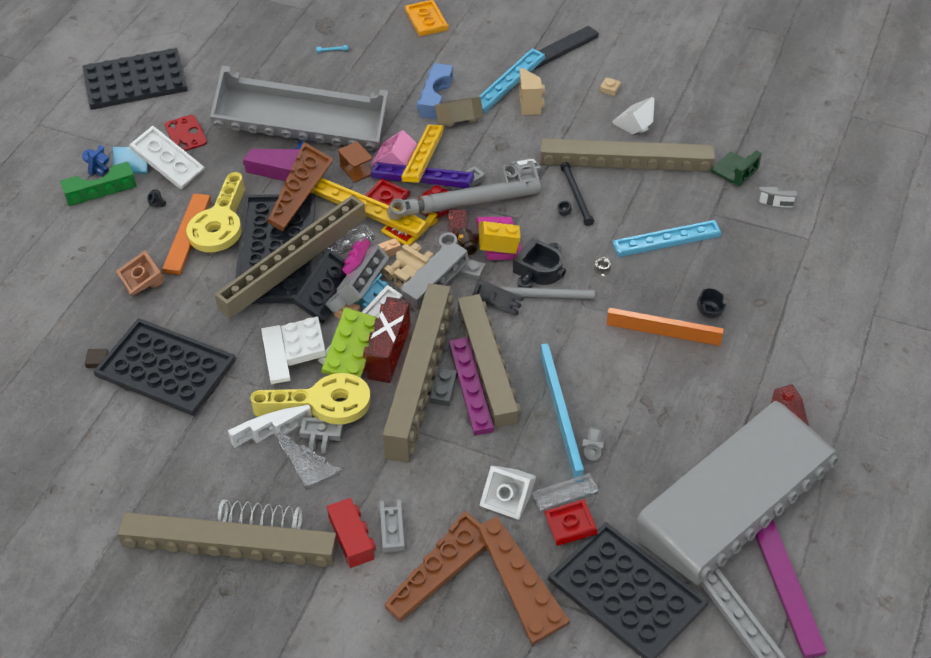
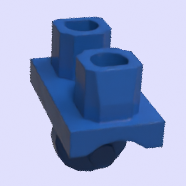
M99 145L97 151L88 149L83 152L82 158L88 163V174L93 176L97 173L103 177L108 173L109 167L106 164L109 162V156L104 154L103 146Z

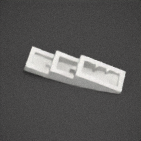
M280 325L261 328L271 384L291 381Z
M309 405L292 407L246 421L228 430L230 442L236 448L252 438L256 443L272 434H275L279 439L300 427L303 417L312 418L311 408Z

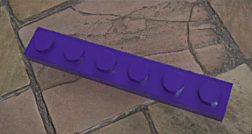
M377 162L371 170V178L402 181L401 176L407 165ZM426 168L419 183L470 188L474 180V172Z

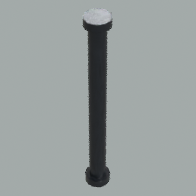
M564 162L560 165V169L564 172L584 218V225L591 226L594 223V218L590 216L570 170V163Z

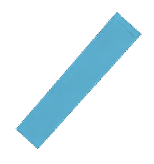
M532 48L480 95L483 113L485 114L519 83L520 68L531 72L545 59V54Z
M712 220L613 240L612 245L617 256L623 257L721 237V231L716 221Z

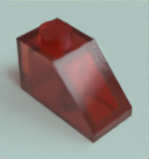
M449 209L448 231H452L456 235L460 230L468 229L469 210Z
M790 384L774 389L771 403L774 401L782 403L809 426L803 399L794 385Z

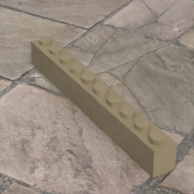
M542 138L540 165L560 166L562 163L568 162L570 166L711 172L714 165V145Z
M351 195L215 293L217 309L229 319L234 317L366 219L365 203Z
M127 512L124 513L118 531L121 545L127 548L139 547L148 550L159 549L169 552L200 553L215 557L221 555L230 556L235 559L251 558L256 561L272 560L277 563L292 562L298 565L312 564L319 567L334 565L338 546L335 532Z

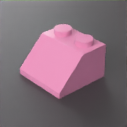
M402 130L381 144L370 166L373 168L377 162L408 165L417 143Z

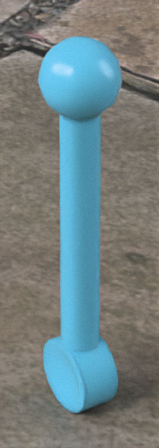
M344 45L343 47L330 48L317 47L316 52L321 53L322 51L332 50L347 51L349 47L348 45Z

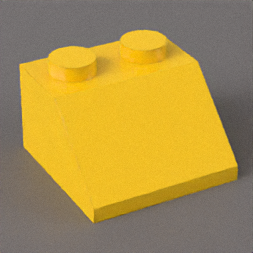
M486 221L479 222L480 250L516 254L520 242L519 225Z

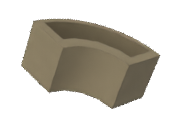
M480 96L435 104L438 125L445 124V127L454 126L455 122L465 120L468 123L478 121L477 118L483 117Z

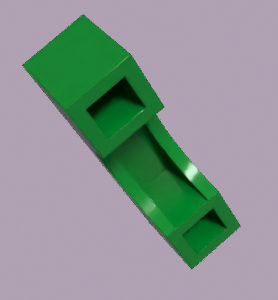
M129 162L111 166L110 172L98 180H84L78 176L60 180L68 206L137 187Z

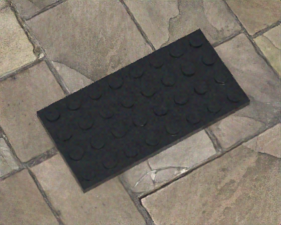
M310 193L284 231L267 223L280 194L245 195L241 226L242 233L239 242L235 279L314 223L315 193ZM312 259L251 304L292 303L311 274Z

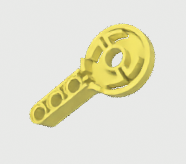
M232 172L228 174L215 205L198 213L188 223L186 233L190 244L195 249L202 252H218L229 248L240 238L242 227L236 211L245 192L244 182L240 173Z
M348 373L328 375L320 379L309 389L258 390L253 392L250 397L255 416L260 417L287 408L309 405L314 418H319L330 424H347L358 420L368 411L371 403L370 389L367 383L360 377ZM338 398H345V399H346L345 401H342V402H337V401H335V400L338 399Z

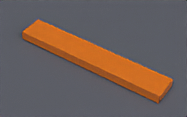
M193 193L163 265V273L181 275L192 249L186 233L187 225L195 215L208 209L211 201L210 195Z
M609 308L607 325L721 346L723 328Z

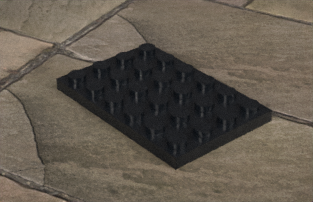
M177 48L82 65L91 110L188 91Z
M138 318L93 372L100 379L194 416L234 364L236 357L234 354Z
M605 522L597 530L598 534L590 536L548 575V581L642 658H657L708 606L709 601L609 523Z

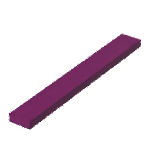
M772 519L766 528H762L756 534L757 543L803 658L824 656L827 653L826 647Z

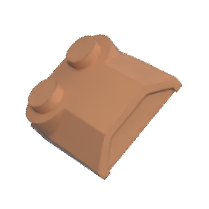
M146 250L115 271L129 290L131 296L147 287H158L164 281L163 273Z

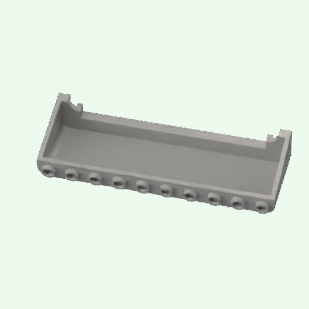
M222 65L210 114L211 123L215 127L231 128L236 131L245 130L251 133L258 132L269 136L278 135L284 138H298L303 141L311 140L317 143H331L336 146H347L358 141L364 149L369 151L379 148L387 109L388 90L380 89L378 95L371 93V97L243 78L240 77L239 72L233 74L230 71V66Z
M774 401L641 511L637 519L639 543L696 585H699L703 580H707L718 567H722L730 556L738 553L747 541L753 540L762 528L764 529L770 524L772 519L780 516L789 504L795 503L798 496L804 491L807 492L814 482L822 479L830 468H834L839 462L838 452L785 405Z

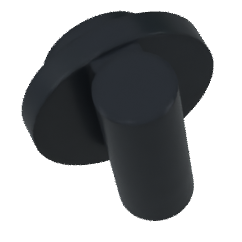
M156 189L150 191L147 196L149 205L152 207L158 205L164 207L166 201L161 197L160 191Z

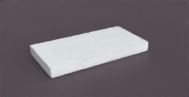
M154 126L150 127L129 144V148L180 190L185 188L205 169L202 164Z

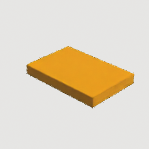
M434 0L404 6L405 12L419 37L448 30V24Z

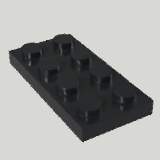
M328 249L292 301L293 304L313 318L318 317L322 324L331 313V310L326 306V302L337 293V288L346 277V274L342 271L345 265L344 259Z

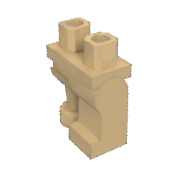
M417 243L411 246L404 244L402 250L396 253V261L391 266L386 265L383 267L381 273L387 280L394 278L395 285L402 288V281L404 283L409 281L417 270L421 269L431 257H434V254L427 251L422 255V248Z

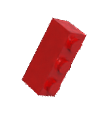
M351 497L326 506L329 521L336 533L349 568L374 560L373 551L376 550L373 538H368L367 533L369 531L366 522H361L359 518L361 516L360 509L357 504H353Z

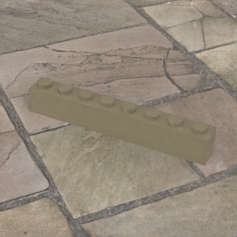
M480 294L458 298V313L465 335L469 340L494 427L518 423V415L521 414V408L519 403L515 402L514 387H510L509 372H505V359L500 357L501 348L499 343L495 342L496 333L490 327L492 326L490 315H486V302L481 300Z

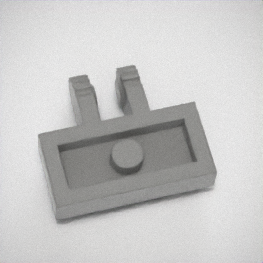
M303 417L300 438L310 439L309 452L315 451L316 439L322 440L321 452L327 453L329 440L341 441L344 424H330L319 418Z

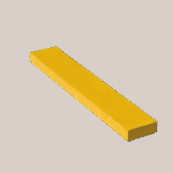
M427 125L401 176L402 182H420L444 132L443 125Z

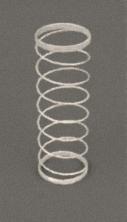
M223 499V500L221 501L220 505H219L218 521H220V522H221V511H222V507H223L224 503H225V513H224L223 522H226L227 513H228V503H227V501L230 503L229 500H224V499ZM234 503L233 506L231 507V512H230L231 522H232V509H233L235 503ZM243 506V508L241 507V514H240V519H239V523H240V520H241V524H242V511H243V509H244V506ZM251 506V518H252V520H253V511H254V508H253V510H252V506ZM297 507L295 514H293V529L301 528V507ZM282 509V517H283V518H282L281 527H283V523H284L283 509ZM264 510L262 511L260 525H263ZM272 510V520H271V526H272V527H273V516H274L275 510H274V512H273V510ZM298 511H299L298 527L296 528L297 515H298Z

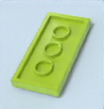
M345 307L321 373L327 375L348 373L361 378L375 337L372 339L371 337L374 332L378 331L381 318Z

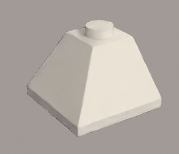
M651 97L631 105L612 121L613 124L631 134L644 133L653 122L654 98Z
M491 466L479 506L519 520L531 497L536 476L517 469Z

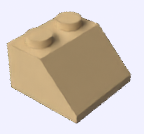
M520 68L519 97L521 115L541 114V108L545 106L544 98H542V95H545V85H542L540 77L524 68Z

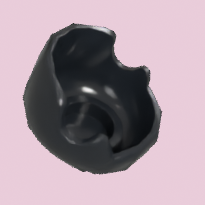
M704 289L697 300L699 312L708 318L721 316L726 307L723 301L724 295L716 289Z

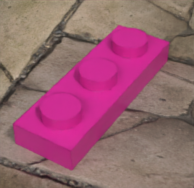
M367 238L361 242L358 240L352 245V250L347 254L348 257L344 260L345 265L342 269L346 275L360 265L370 245V241Z

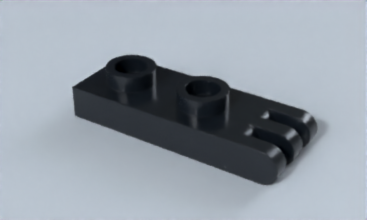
M483 280L477 281L473 295L480 294L482 301L515 315H518L519 311L512 309L513 306L520 308L522 305L515 302V300L523 301L524 297Z

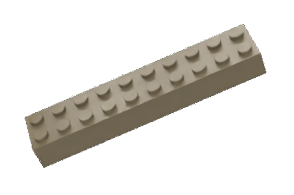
M430 283L427 285L383 432L384 453L387 460L409 463L411 455H415V440L420 438L421 427L419 426L425 420L424 408L429 405L430 396L428 394L432 392L434 384L432 379L437 374V362H440L442 358L441 347H445L446 344L445 333H449V319H452L454 315V307H451L454 300V295L451 294V286Z

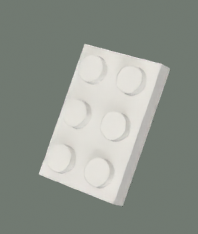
M318 317L307 318L281 326L288 366L327 356Z

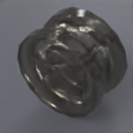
M604 257L598 258L595 261V273L601 276L608 275L611 271V261Z

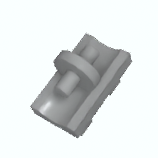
M591 426L588 436H585L582 445L585 446L584 455L591 461L599 459L605 446L606 439H602L603 428Z

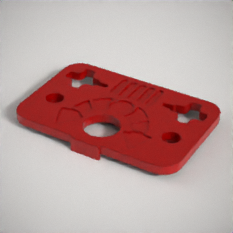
M187 115L165 123V128L171 140L178 146L182 142L185 145L182 148L184 151L207 144L203 129L198 124L194 115ZM170 124H174V125H175V130H174V128L170 127V126H171ZM191 129H198L196 133L189 132Z

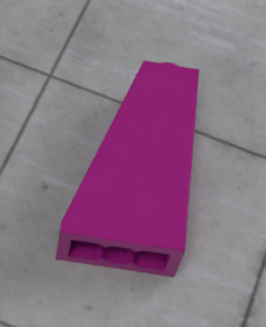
M250 149L243 159L246 173L286 181L300 149Z

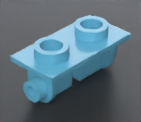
M382 274L373 280L362 298L357 301L356 304H361L362 309H365L376 298L374 295L377 296L388 285L387 282L380 280Z

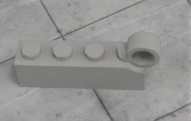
M448 232L440 236V251L434 257H431L421 269L417 270L415 275L409 281H406L401 288L403 299L418 310L421 309L428 283L445 286L469 262L467 250L458 245L457 237L453 233ZM448 241H452V242H453V243L450 244V245H445V243L448 242Z
M378 244L366 251L360 265L346 275L337 288V293L326 302V306L333 313L339 311L346 303L351 305L360 300L388 260L389 256Z

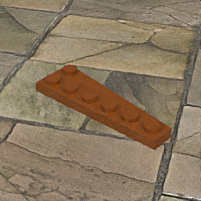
M304 142L267 223L284 231L331 166L334 159Z
M464 511L449 528V532L444 538H441L436 543V547L432 552L423 558V562L419 567L410 573L407 580L385 602V609L401 622L482 553L486 546L478 530L481 524L468 512Z
M496 516L479 525V533L493 559L496 570L503 580V585L509 593L512 605L520 617V622L530 644L533 646L569 625L570 620L499 518Z

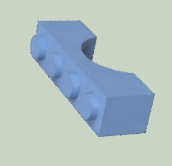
M434 63L432 69H429L428 79L425 80V89H422L421 100L417 102V110H419L420 117L437 119L435 104L442 103V96L437 94V92L450 88L453 80V65Z

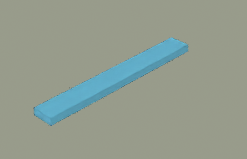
M541 344L540 358L574 482H582L584 469L548 344Z

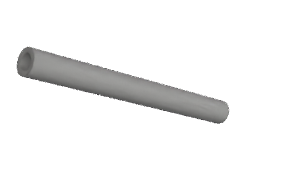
M501 287L522 297L595 299V290Z

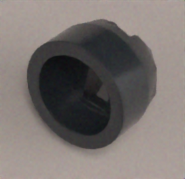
M569 201L558 203L557 209L561 216L571 214L572 207Z

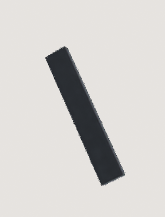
M588 25L538 50L545 54V59L533 70L598 38L599 32Z

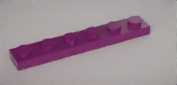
M468 337L449 340L451 355L457 370L473 434L476 436L494 432V427Z

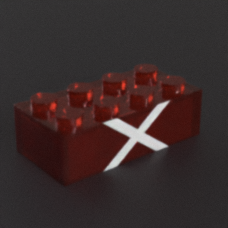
M387 297L385 303L381 304L380 316L375 319L374 332L370 333L369 345L363 351V358L366 359L364 370L367 371V378L369 380L391 383L411 327L409 300Z

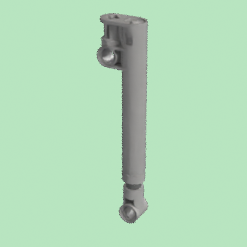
M528 161L527 164L523 165L507 163L499 172L500 183L420 196L419 200L416 198L406 200L394 199L388 207L387 214L389 218L398 220L403 216L418 214L419 211L426 214L535 195L541 192V184L533 161ZM393 207L399 208L400 212L395 211Z

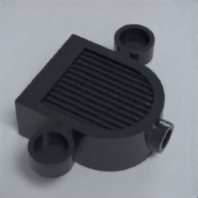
M532 238L513 259V273L521 276L518 279V287L532 288V282L540 285H549L562 279L566 274V269L563 268L561 245L558 243L547 245Z

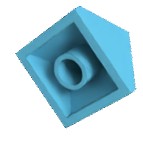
M113 147V165L129 162L133 174H148L150 165L129 147Z

